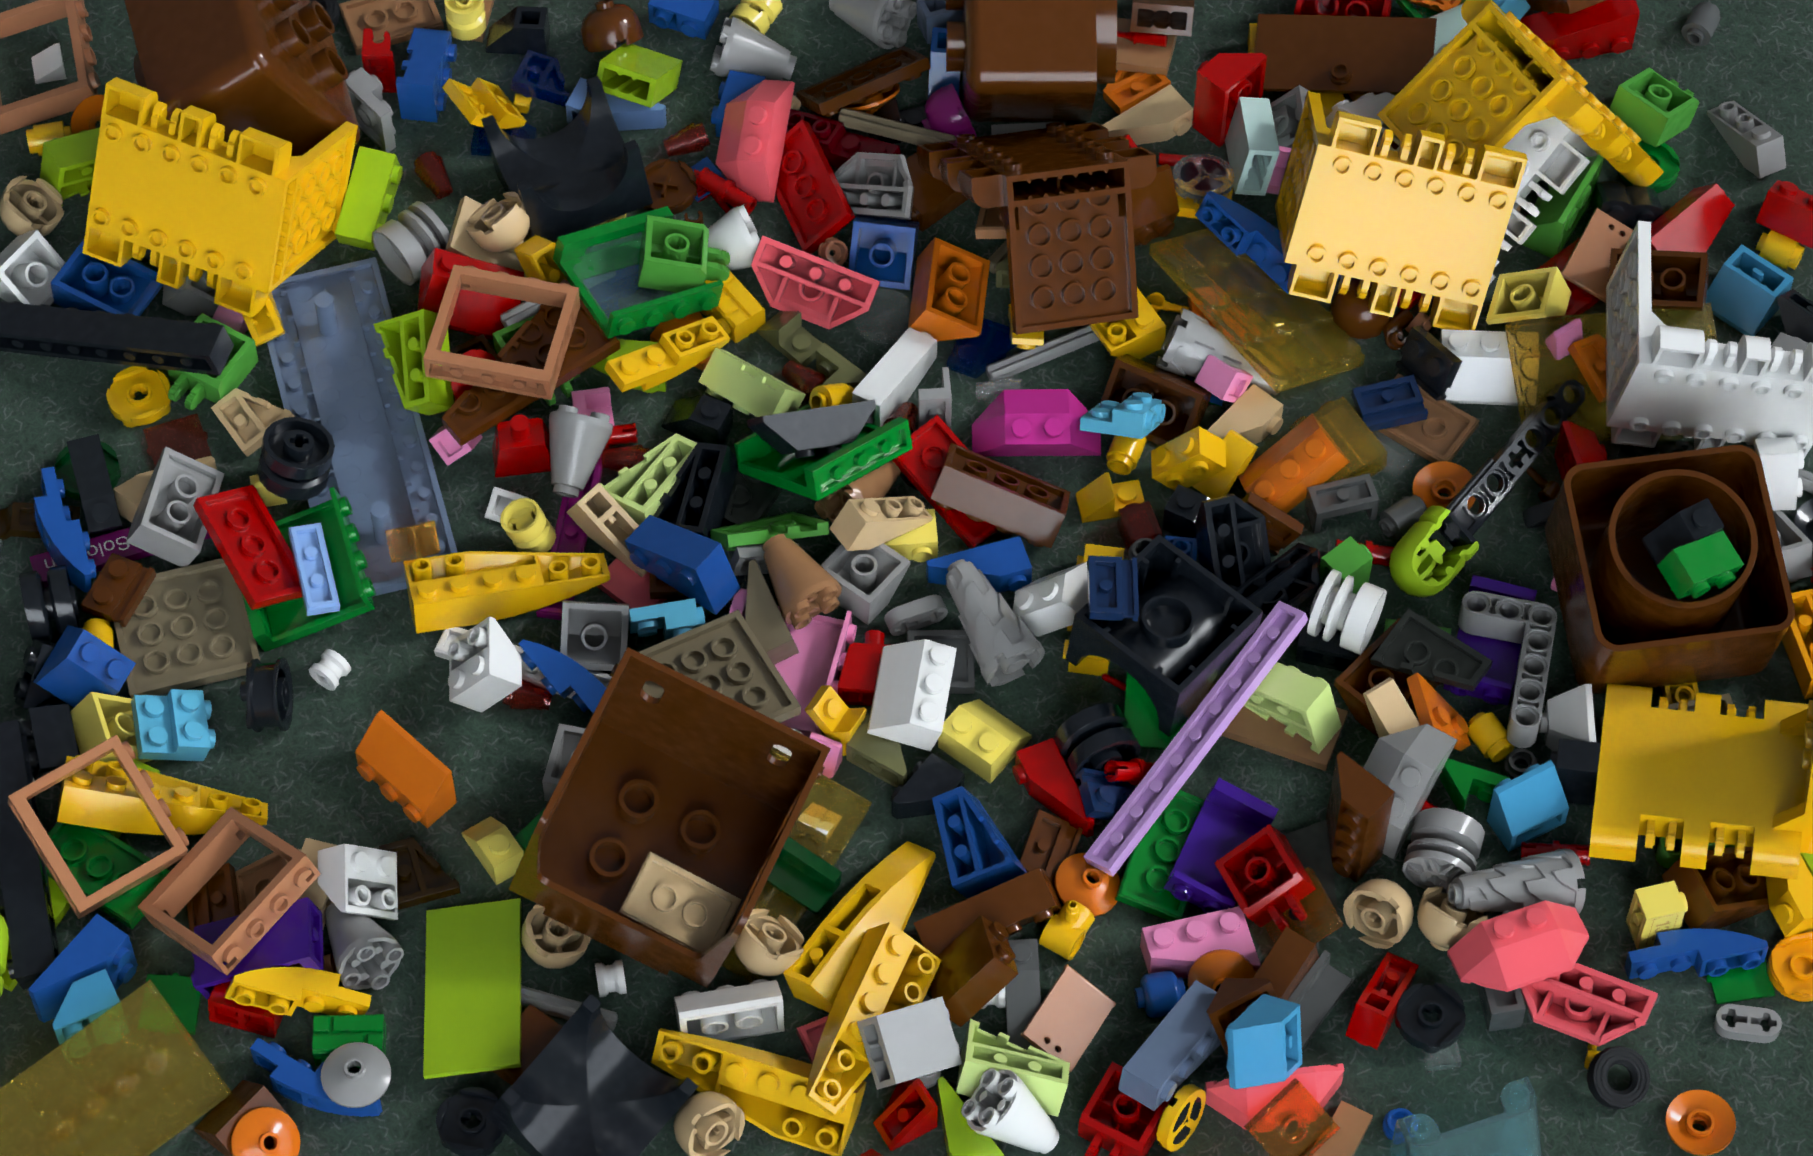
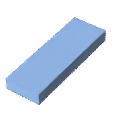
M321 522L288 527V535L307 616L340 611V602Z

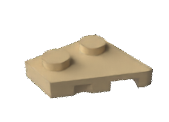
M238 388L233 389L210 407L247 457L262 446L265 430L273 422L283 418L295 417L290 410L278 408L270 402L259 397H252L249 393Z

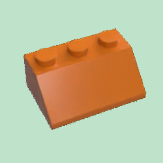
M935 237L917 257L908 328L911 327L919 332H927L937 342L979 337L982 333L990 261Z
M1311 414L1250 463L1244 474L1238 475V478L1247 494L1252 492L1287 514L1306 498L1307 487L1324 484L1350 461L1317 418Z
M381 709L374 717L355 751L358 764L356 769L366 781L370 782L373 780L380 786L381 793L390 802L396 800L403 807L405 815L412 822L417 823L419 821L428 829L457 803L452 771Z

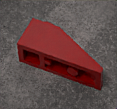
M1051 738L1016 751L1015 765L1012 766L1016 782L1019 785L1024 784L1030 796L1061 819L1069 822V825L1077 829L1078 827L1082 828L1084 836H1092L1094 832V818L1086 817L1079 788L1054 739Z
M1387 952L1358 999L1345 1036L1356 1040L1361 1045L1378 1049L1397 1014L1398 1002L1403 993L1409 989L1419 965Z

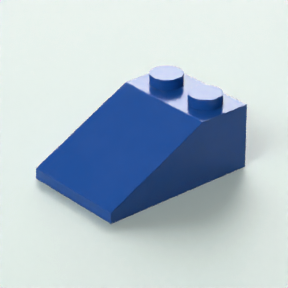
M84 239L50 282L54 303L63 308L73 307L86 311L101 310L113 314L129 313L135 316H141L164 285L156 282L157 272L131 259L122 267H117L83 254Z
M96 914L29 987L28 991L38 1019L43 1023L54 1019L72 983L98 971L106 969L115 991L122 983H128L135 975L138 966L129 935L99 914Z

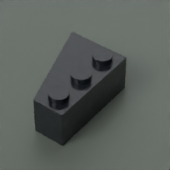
M698 442L676 474L678 479L669 493H664L659 500L661 505L653 516L711 539L710 530L721 528L738 470L737 459L729 446Z

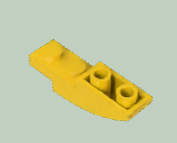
M712 315L663 333L659 342L607 361L604 370L621 392L641 386L645 391L684 373L713 354L715 348L721 349L729 343L731 338Z
M271 967L234 975L224 998L233 1000L239 1005L254 1006L268 1010L275 1015L291 1017L297 1006L312 1013H324L327 1015H365L370 1007L372 995L340 987L341 974L304 967Z

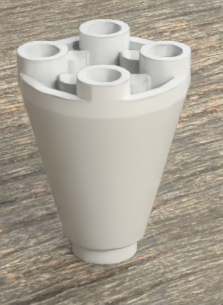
M743 204L729 210L708 228V247L719 250L723 249V251L729 252L730 263L726 267L730 271L752 267L751 263L760 243L758 232Z
M994 1068L985 1071L981 1076L980 1085L976 1088L972 1097L962 1106V1116L967 1119V1124L977 1134L1042 1154L1053 1150L1058 1143L1059 1131L1056 1129L1055 1124L1024 1082L1011 1070L1002 1069L996 1071Z

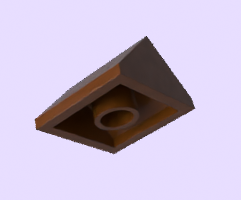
M1225 978L1207 1009L1208 1017L1227 1058L1228 1046L1225 1041V1032L1228 1025L1236 1020L1263 993L1277 997L1268 978Z
M242 1080L194 1128V1131L224 1156H233L231 1152V1135L236 1123L243 1115L261 1107L276 1108L287 1115L288 1113L264 1085ZM267 1136L264 1139V1146L266 1149H269L274 1144V1139L271 1136Z

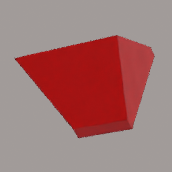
M915 1078L896 1085L883 1113L873 1124L890 1151H894L937 1128L938 1106L919 1078Z

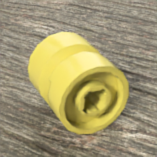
M444 0L447 29L451 31V35L454 38L470 41L484 33L486 29L484 0Z
M741 0L729 18L732 19V16L737 17L765 35L770 28V24L775 21L782 11L781 0Z
M519 498L509 503L502 511L500 517L501 526L519 552H548L552 548L556 540L555 529L534 500Z

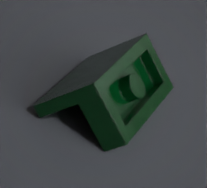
M788 836L766 882L812 913L818 914L839 887L842 872Z

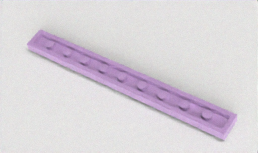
M1278 601L1083 856L1087 864L1112 877L1117 873L1309 621L1305 612Z

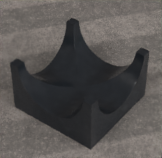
M598 76L586 80L587 95L578 115L566 127L549 136L537 139L517 138L504 132L498 126L493 115L481 119L496 174L506 192H516L519 194L526 214L529 216L530 228L528 234L530 238L538 235L553 242L559 236L590 228L653 204L639 146L635 140L624 143L608 105L602 82Z
M590 994L531 1065L500 1097L486 1117L531 1156H639L698 1088V1085L688 1077L686 1079H675L662 1074L633 1054L608 1027L601 1014V1002Z

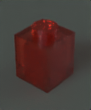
M1149 501L1140 504L1131 503L1122 509H1118L1117 527L1127 552H1129L1130 546L1140 538H1150L1153 540L1158 534L1162 536L1161 528Z

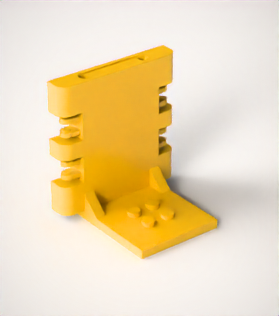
M1465 0L1461 8V14L1468 24L1377 114L1389 129L1393 130V133L1400 141L1405 133L1413 135L1410 152L1419 129L1444 135L1446 142L1440 161L1448 143L1455 144L1456 153L1452 161L1454 165L1461 166L1463 154L1467 148L1475 149L1472 169L1482 144L1503 148L1525 125L1556 117L1573 133L1579 135L1589 147L1605 158L1633 185L1648 187L1664 173L1660 166L1638 144L1642 140L1638 134L1585 88L1588 82L1511 11L1505 14L1492 0Z
M118 77L113 78L105 86L82 253L114 266L122 267L131 258L142 261L146 250L149 249L151 250L150 265L158 267L156 282L179 289L184 284L187 276H189V280L198 283L202 277L203 270L207 271L206 285L216 289L214 304L251 318L254 317L264 307L270 292L336 239L334 233L348 187L358 125L346 121L304 155L291 156L292 143L290 141L252 127H248L243 132L233 129L228 142H225V126L216 122V115L193 105L184 110L176 108L171 115V121L166 120L167 104L158 101L157 92Z
M1308 91L1275 204L1284 262L1292 264L1287 284L1288 294L1331 303L1338 275H1341L1338 294L1343 295L1349 290L1351 278L1361 279L1357 287V298L1360 299L1366 298L1370 283L1372 282L1371 296L1368 303L1370 313L1393 318L1401 289H1403L1400 298V308H1408L1413 291L1422 293L1418 304L1419 312L1427 313L1432 296H1435L1430 315L1433 327L1449 330H1475L1528 161L1526 153L1482 144L1473 169L1471 168L1475 156V149L1473 148L1466 149L1461 166L1454 165L1452 161L1456 153L1455 144L1448 143L1446 145L1442 160L1440 161L1446 142L1444 135L1421 129L1417 132L1411 154L1409 152L1413 135L1407 133L1401 139L1398 152L1389 150L1393 141V130L1390 129L1384 130L1380 145L1376 147L1382 129L1381 120L1337 111L1330 129L1326 125L1320 93Z
M1607 684L1589 857L1635 862L1638 835L1646 836L1645 848L1652 849L1655 845V837L1666 838L1665 847L1668 851H1674L1675 839H1681L1679 867L1705 870L1708 843H1715L1714 856H1722L1725 844L1735 845L1734 854L1736 858L1744 859L1745 847H1752L1750 875L1797 880L1800 853L1813 854V700H1809L1808 704L1765 699L1763 719L1756 718V706H1749L1746 711V717L1736 716L1737 708L1735 704H1727L1726 715H1721L1722 695L1696 692L1693 712L1688 711L1689 699H1681L1678 710L1668 709L1669 701L1667 697H1660L1659 708L1651 707L1653 688Z

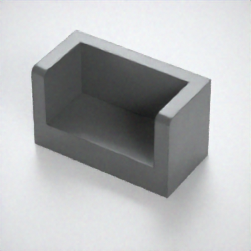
M1370 473L1307 487L1305 510L1313 532L1318 533L1321 532L1323 519L1366 510L1369 520H1375L1380 500Z
M1476 984L1488 1032L1522 1026L1526 1008L1520 988L1505 992Z

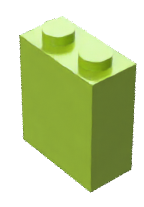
M624 43L600 60L597 76L602 82L605 93L652 108L677 89L683 60L634 44L627 45V43Z

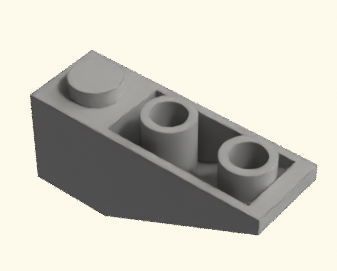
M1734 100L1721 103L1718 107L1707 111L1708 117L1744 168L1759 179L1786 168L1784 138L1779 132Z

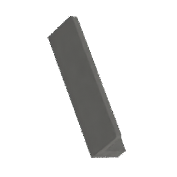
M1326 950L1323 951L1287 1000L1300 1004L1302 1050L1352 982L1351 978L1329 965L1331 953Z

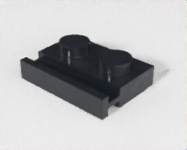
M1414 326L1411 328L1401 351L1403 356L1400 361L1396 362V366L1407 376L1414 375L1417 384L1436 401L1445 400L1447 397L1445 392L1447 388H1451L1462 361L1422 326Z

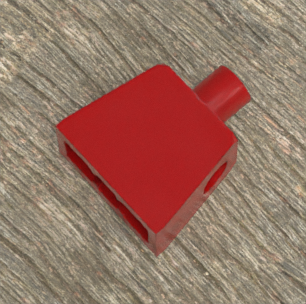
M519 414L512 417L510 421L500 422L496 425L492 446L495 478L551 471L549 431L542 418L528 419L525 415Z
M879 630L867 631L864 643L853 642L849 645L838 682V695L845 704L872 706L883 647L887 646L884 644L885 635Z

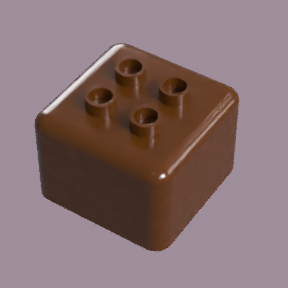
M124 0L138 51L134 57V72L137 84L157 92L158 101L167 104L166 120L171 121V115L176 108L184 110L193 105L216 115V122L225 126V142H228L233 129L243 132L248 127H252L290 141L292 143L291 156L304 155L346 121L358 125L346 84L348 72L337 53L332 36L335 32V27L327 11L317 1ZM359 125L357 128L355 146L358 144L360 139Z
M945 0L946 10H962V21H947L946 72H963V105L966 114L973 121H1090L1097 84L1115 83L1117 0Z
M1729 445L1583 463L1572 467L1567 472L1547 519L1545 535L1574 675L1580 686L1592 684L1593 694H1605L1607 684L1653 688L1754 675L1761 672L1768 665L1794 619L1795 607L1762 462L1755 451L1743 445ZM1708 498L1725 526L1722 531L1725 532L1744 565L1734 574L1736 579L1729 585L1720 589L1715 585L1700 597L1693 598L1692 595L1678 600L1641 540L1679 511Z

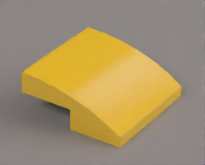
M477 77L471 86H467L449 78L442 87L472 125L483 127L481 119L491 115L494 116L501 129L522 127L527 122L496 84Z

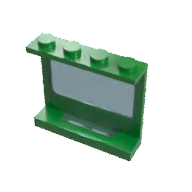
M668 206L557 238L553 260L570 285L579 287L580 299L607 338L627 335L632 331L642 328L654 327L659 323L676 318L681 319L703 310L708 311L719 304L724 285L721 280L709 284L704 282L702 286L678 293L638 287L640 246L647 215L673 219L674 214Z

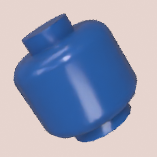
M1170 970L1145 974L1141 978L1140 987L1134 988L1137 1008H1144L1146 1015L1150 1018L1165 1017L1186 993L1183 978H1177L1176 974Z

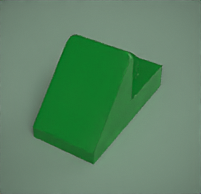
M1449 758L1439 777L1457 810L1462 813L1464 812L1469 794L1475 795L1483 802L1491 803L1495 786L1502 780L1509 778Z

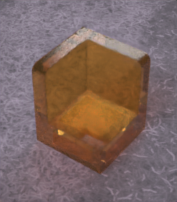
M434 520L385 530L391 563L418 559L440 552Z

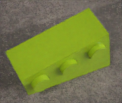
M100 127L61 138H54L43 143L40 179L54 186L62 196L63 201L78 193L81 197L90 193L88 188L92 186Z
M359 146L334 233L339 243L375 251L372 232L385 224L387 216L392 210L394 197L403 175L402 166H400L396 154Z
M421 309L373 325L376 333L381 334L385 348L382 350L385 358L391 361L395 372L392 376L404 408L430 416L448 411L454 404L451 381L430 378L425 375L423 357L438 313ZM448 330L441 351L450 352Z

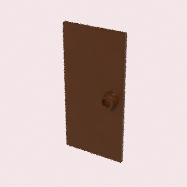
M1258 14L1254 53H1263L1267 56L1263 91L1289 92L1300 85L1315 93L1367 94L1373 92L1374 94L1388 92L1392 95H1397L1434 56L1437 18Z

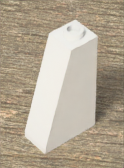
M909 327L852 392V403L875 400L876 404L867 423L881 427L896 419L937 358V340L927 332H919Z

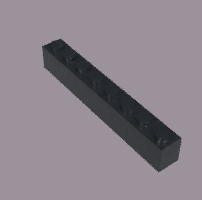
M0 301V351L220 376L234 346L224 326L213 322L206 324L191 322L185 319L178 321L163 319L157 316L150 318L135 316L129 313L113 314L101 310L86 311L73 307L58 308L45 304L30 305L18 301L12 303Z
M16 719L0 723V884L3 894L0 896V913L2 916H6L10 942L9 948H11L12 959L7 960L8 972L11 980L16 979L21 988L25 990L29 989L60 953L46 865L8 805L9 795L33 782L26 731L19 720ZM36 796L27 801L39 819Z

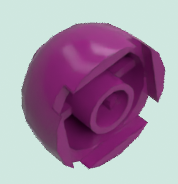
M952 83L939 88L930 95L924 107L927 117L922 120L924 128L951 134L955 137L960 134H975V137H977Z

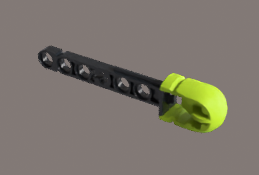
M1572 379L1555 385L1545 397L1548 401L1539 404L1496 455L1493 458L1489 457L1446 508L1435 505L1427 508L1420 516L1419 521L1413 524L1400 539L1391 553L1389 566L1395 584L1408 595L1424 598L1437 594L1449 585L1465 566V562L1471 559L1479 550V544L1473 535L1516 487L1514 483L1560 431L1561 423L1567 421L1568 417H1572L1583 404L1586 394L1583 385L1579 381ZM1566 386L1570 387L1575 395L1574 401L1571 404L1563 396ZM1547 408H1550L1555 413L1556 419L1553 425H1549L1545 421L1544 413ZM1528 430L1533 431L1537 438L1536 445L1533 448L1525 440ZM1519 451L1522 452L1523 454L1517 455L1513 460V464L1515 466L1510 467L1509 463L1511 459L1509 456L1515 455ZM1490 474L1494 475L1498 480V489L1495 492H1492L1487 486V478ZM1471 496L1479 502V510L1476 514H1472L1468 509L1467 503ZM1436 530H1439L1453 546V549L1444 556L1442 555L1446 549L1438 540L1434 539L1431 542L1428 540Z

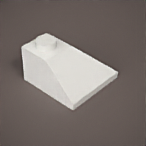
M1583 684L1547 700L1545 711L1541 716L1539 733H1545V745L1552 751H1558L1559 739L1596 742L1592 684Z

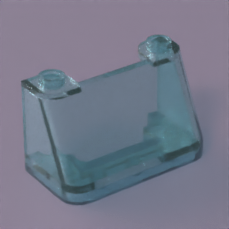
M1528 1076L1512 1081L1502 1089L1500 1101L1504 1110L1503 1113L1444 1133H1440L1435 1121L1425 1114H1412L1397 1119L1389 1156H1542L1537 1098Z

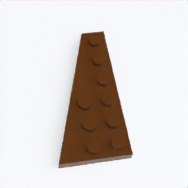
M565 278L560 282L569 284ZM581 299L580 309L555 389L620 349V341L616 337L607 338ZM541 304L538 313L530 321H526L500 350L495 361L543 370L562 308ZM472 386L470 390H465L441 417L442 425L458 444L462 446L539 398Z

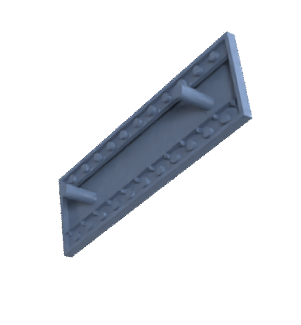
M373 257L290 276L272 291L285 334L267 342L283 408L290 410L295 417L310 419L324 426L332 435L335 445L327 486L319 495L307 499L309 508L331 500L332 497L329 490L331 487H334L341 497L346 496L353 511V514L349 515L350 523L355 524L360 535V541L356 542L358 550H362L367 560L368 568L364 569L366 577H369L373 583L376 592L374 596L407 589L403 561L458 552L420 414L404 408L392 376L395 372L391 361L385 358L382 350L385 348L381 334L376 333L373 325L393 318L377 259Z

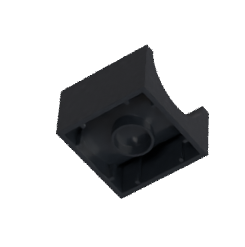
M1158 534L1135 557L1137 558L1138 621H1132V618H1123L1122 621L1089 619L1087 603L1074 616L1066 660L1077 666L1086 656L1094 655L1108 659L1122 667L1136 679L1149 695L1158 714L1159 730L1170 737L1194 713L1259 628L1263 611Z

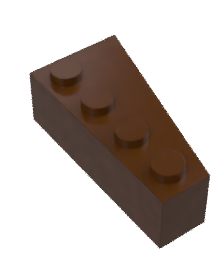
M1038 867L914 922L923 946L935 956H938L980 915L992 923L994 921L999 922L1007 930L1009 936L1023 930L1022 926L1031 922L1037 924L1053 917V913L1060 911L1062 906L1047 872Z

